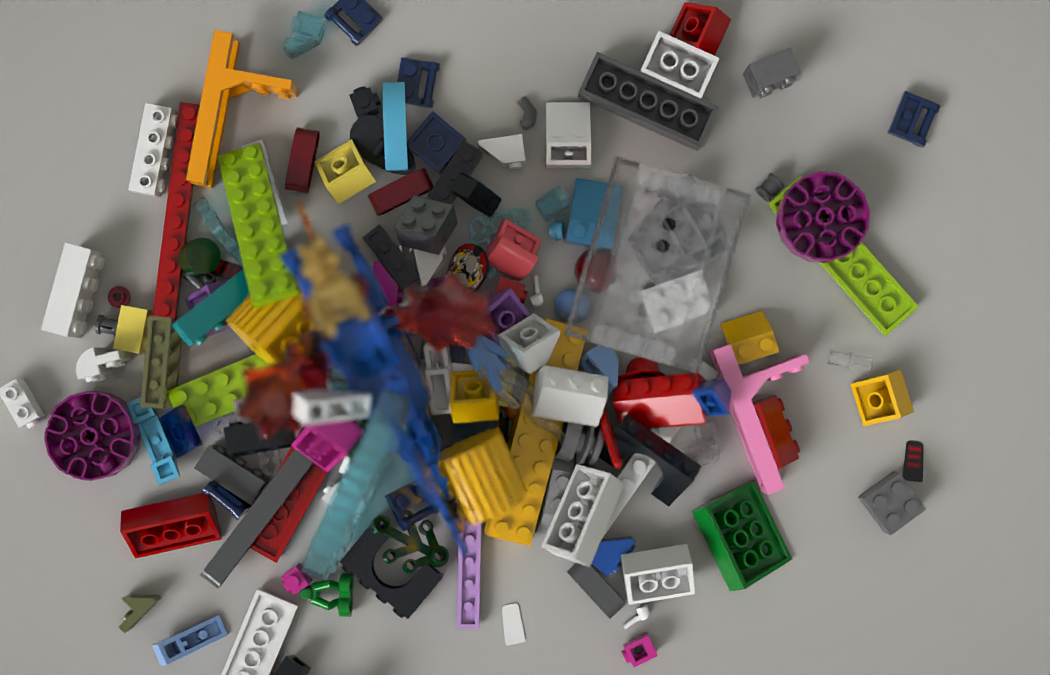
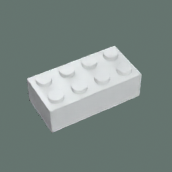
M68 243L64 244L41 330L75 338H81V335L86 332L87 322L85 321L87 314L91 312L93 307L91 299L93 292H96L99 285L97 277L99 270L101 271L104 267V253Z
M576 464L541 547L556 556L590 567L625 483L610 473Z

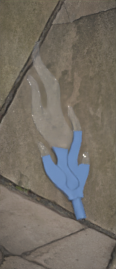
M460 320L457 321L453 328L463 337V343L481 378L488 377L495 393L513 410L519 408L520 404L533 424L552 433L563 444L565 435L559 427L546 418L532 416L534 385L524 376L513 371L518 367L517 363L497 343L479 336L475 332L470 333Z

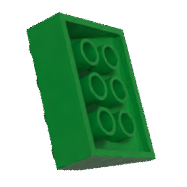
M755 480L738 486L692 510V514L729 591L744 590L792 560Z

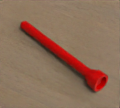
M604 407L600 424L615 468H620L622 460Z

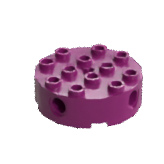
M819 171L802 177L784 192L777 206L776 227L781 241L792 254L808 262L827 263L849 255L860 245L869 229L870 209L865 194L847 177L835 172ZM820 214L826 216L825 221L819 219Z
M86 391L70 395L56 405L48 420L44 441L48 456L58 470L76 479L93 481L114 476L126 468L138 451L141 435L138 424H135L126 405L127 402L112 393ZM95 432L96 436L94 439H91L90 436Z

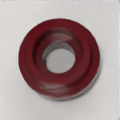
M115 286L108 293V301L115 308H121V305L127 306L130 302V292L125 287ZM117 293L122 295L120 301L115 299Z

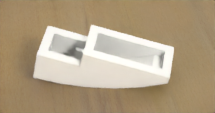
M449 341L429 342L424 346V354L427 368L425 371L426 381L432 396L430 402L431 415L451 413L449 398L452 372Z

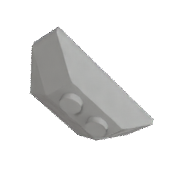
M576 453L570 462L554 457L537 520L536 533L547 534L576 467Z

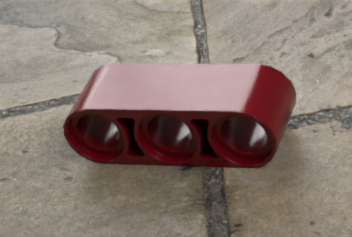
M300 127L296 128L286 174L285 190L308 194L320 139L319 131Z
M422 168L370 193L368 198L376 215L380 216L410 202L413 196L420 197L430 192L434 186L426 169Z

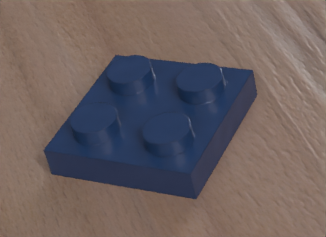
M432 111L409 138L407 147L439 174L452 159L462 141H467V139Z

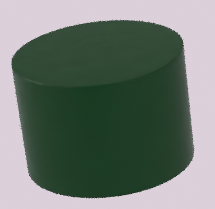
M198 238L189 241L180 248L178 253L180 267L187 274L193 276L214 271L221 260L219 247L208 238Z

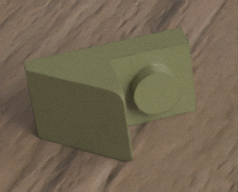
M127 595L123 597L122 600L132 610H129L121 618L123 623L119 628L124 633L131 630L161 597L159 595Z

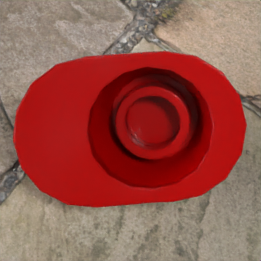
M645 356L631 360L627 365L626 373L618 376V380L666 375L660 372L657 357Z

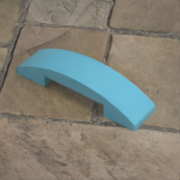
M405 82L383 83L386 171L408 170Z
M140 397L126 403L133 422L139 426L140 434L152 461L151 467L158 485H162L180 477V472L171 443L156 409L140 407Z

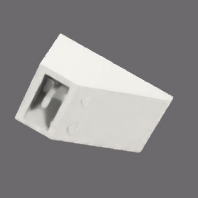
M546 102V169L590 168V102Z

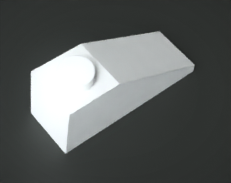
M330 390L294 392L292 415L304 425L370 417L372 394Z

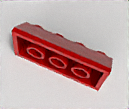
M698 372L618 380V385L613 390V405L618 422L620 424L625 416L629 414L648 429L707 424V415L692 394L695 387L707 380Z
M204 493L121 511L120 532L135 559L222 539L214 502L210 495L207 496Z

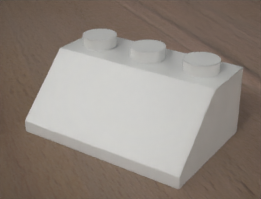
M544 365L535 373L532 416L597 427L607 400L608 377Z

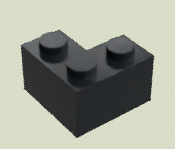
M499 412V420L453 423L452 442H460L477 433L499 427L507 444L509 417H502L503 412Z

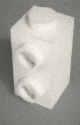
M14 379L0 388V396L19 428L28 427V429H32L41 423L40 419L44 418L45 414L24 379Z

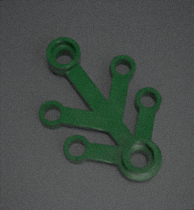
M410 510L403 512L408 516L413 514ZM379 515L372 520L371 530L376 535L386 534L406 545L385 551L383 553V560L387 564H391L397 558L417 551L426 556L416 560H406L402 565V569L407 574H411L417 568L428 564L434 567H442L448 562L449 552L444 546L438 545L431 521L424 520L418 526L419 532L426 536L428 546L422 543L415 523L407 530L409 533L407 535L391 527L390 520L386 516ZM376 523L382 526V530L376 527ZM423 524L428 526V531L423 528ZM388 553L393 555V560L388 558ZM435 553L440 556V560L435 558ZM407 563L412 564V570L407 567Z

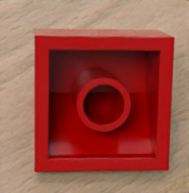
M684 2L669 36L715 56L731 19L717 7Z

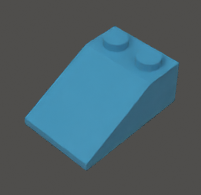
M576 178L566 237L567 244L609 251L620 185Z

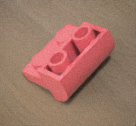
M504 219L499 225L494 240L489 242L486 250L489 265L520 281L530 273L537 262L538 257L536 253L541 239Z

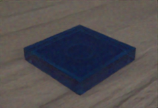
M185 404L176 407L159 418L176 458H180L203 445Z

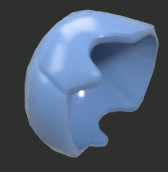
M566 289L561 291L555 298L554 309L556 315L563 319V321H579L588 313L589 301L587 296L580 290Z

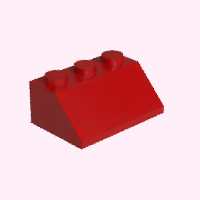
M771 395L752 402L777 469L799 459L798 453L800 448L797 441L792 440L790 434L793 431L790 421L784 418L782 411L785 410L781 398L777 399L776 395Z

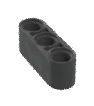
M575 563L567 571L573 580L610 619L627 604L592 564L588 567Z

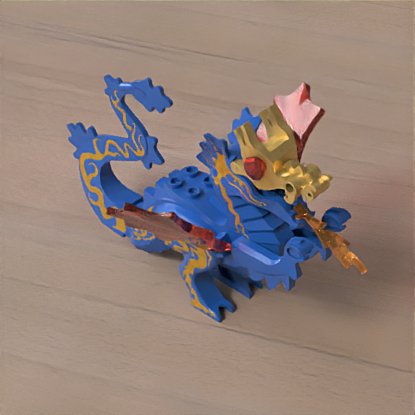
M298 200L296 204L302 216L301 219L312 240V244L304 248L302 244L297 246L306 264H303L302 260H300L296 248L281 254L280 258L287 269L299 278L304 296L301 299L302 312L315 322L324 335L329 334V340L320 343V346L327 351L325 356L306 357L299 353L297 343H290L285 355L277 362L264 368H244L242 374L246 383V395L237 411V416L249 419L259 429L262 441H269L273 434L280 429L299 431L302 422L292 415L294 392L327 390V375L332 366H339L340 373H343L351 392L372 394L370 417L365 419L371 426L382 428L387 438L395 446L399 456L410 464L411 472L425 493L430 506L435 505L464 556L468 552L466 542L461 534L466 528L465 519L461 520L456 508L458 507L456 503L458 501L456 498H451L447 489L448 480L446 477H441L437 468V461L442 452L443 437L437 423L427 408L431 402V392L420 369L417 351L407 331L418 333L438 353H441L445 347L451 344H458L473 349L477 345L479 336L484 334L494 335L498 330L497 326L489 318L488 305L491 296L486 293L470 290L459 280L456 273L451 271L445 281L433 289L420 290L410 286L406 293L412 300L411 304L387 308L388 300L372 267L355 243L349 224L347 223L332 230V233L338 243L350 253L359 274L356 273L353 277L344 275L340 268V265L343 263L335 250L329 252L327 244L321 235L316 237L301 200Z

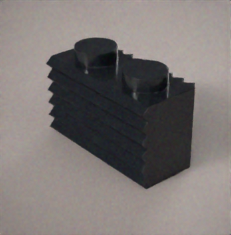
M464 173L458 175L451 187L452 193L489 217L494 214L501 202V197L480 181Z

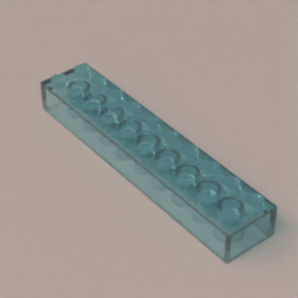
M383 388L311 539L302 572L326 581L330 573L336 572L339 564L337 559L342 560L346 550L344 545L349 546L353 536L351 531L357 530L361 519L358 517L364 516L368 506L366 501L371 502L376 490L373 487L379 486L383 477L381 471L387 470L391 461L389 455H395L399 442L389 419L394 417L403 435H405L407 425H404V423L408 422L412 411L408 409L410 398Z

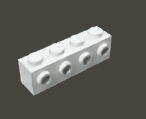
M145 103L128 188L129 191L159 198L160 194L164 192L166 181L163 179L165 171L169 169L170 159L168 154L169 149L172 150L174 145L172 134L173 129L177 127L178 120L177 112L172 108Z

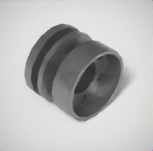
M563 422L554 457L570 462L576 453L577 464L582 465L584 463L586 467L592 468L604 444V434L600 422L597 427L585 425L584 428L581 424Z

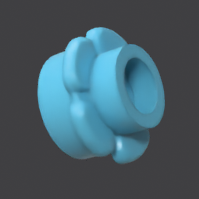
M557 219L553 221V224L549 225L550 237H554L555 241L565 239L566 234L564 222L557 221Z

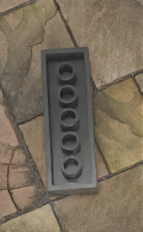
M599 52L596 53L578 92V98L696 151L700 149L719 108L710 102Z

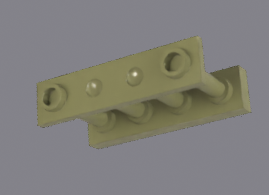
M149 316L140 407L161 409L173 407L167 391L178 386L182 338L172 327L174 318Z

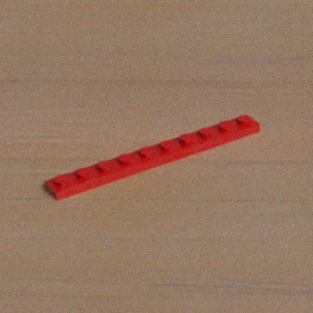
M180 102L152 314V316L174 318L173 323L176 322L183 271L178 262V253L187 240L194 185L187 181L186 177L200 104Z

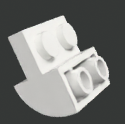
M90 348L78 359L76 365L77 378L86 379V383L106 380V375L113 374L111 367H122L126 365L125 361L132 360L130 352L114 351L107 353L106 348Z

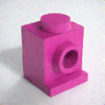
M300 563L281 576L284 588L294 595L312 582V579Z
M647 632L624 643L625 649L621 651L626 662H631L633 667L658 656ZM641 646V652H634V647Z

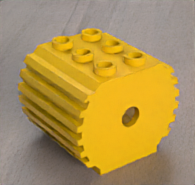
M299 287L300 295L276 301L256 309L252 305L251 296L249 295L225 320L252 351L284 375H287L304 356L301 354L303 345L298 344L299 334L305 335L306 331H319Z
M499 427L491 430L488 429L474 436L472 435L444 449L440 453L437 468L441 477L447 478L448 492L452 499H457L458 507L456 508L461 520L466 519L468 525H475L478 522L494 518V516L512 509V507L519 505L520 502L528 498L527 488Z

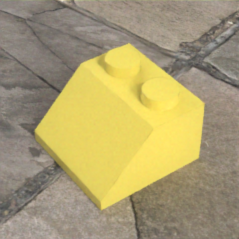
M352 139L314 161L327 190L338 204L376 182L370 168Z

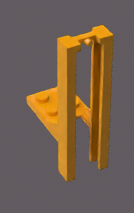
M214 30L186 177L187 181L196 186L212 189L214 188L218 167L217 156L220 155L230 99L256 90V93L269 96V93L278 94L277 97L290 100L291 97L297 98L299 90L292 80L236 70L241 43L238 40L233 41L234 35L230 32Z

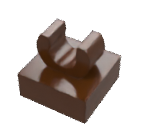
M321 330L306 331L305 335L300 333L298 344L303 345L301 354L306 357L325 356L326 349L322 348L320 343L329 340V334L324 335Z

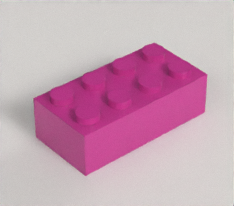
M352 419L306 425L291 446L328 472L350 451L363 431L359 429L360 426Z

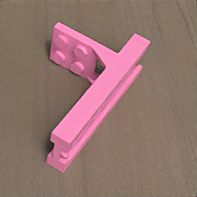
M730 344L708 351L714 369L719 372L717 375L718 379H724L731 389L730 412L760 491L769 495L785 489L751 399L766 380L774 381L784 377L783 373L786 371L788 373H795L805 369L804 365L810 363L807 354L796 355L742 376Z

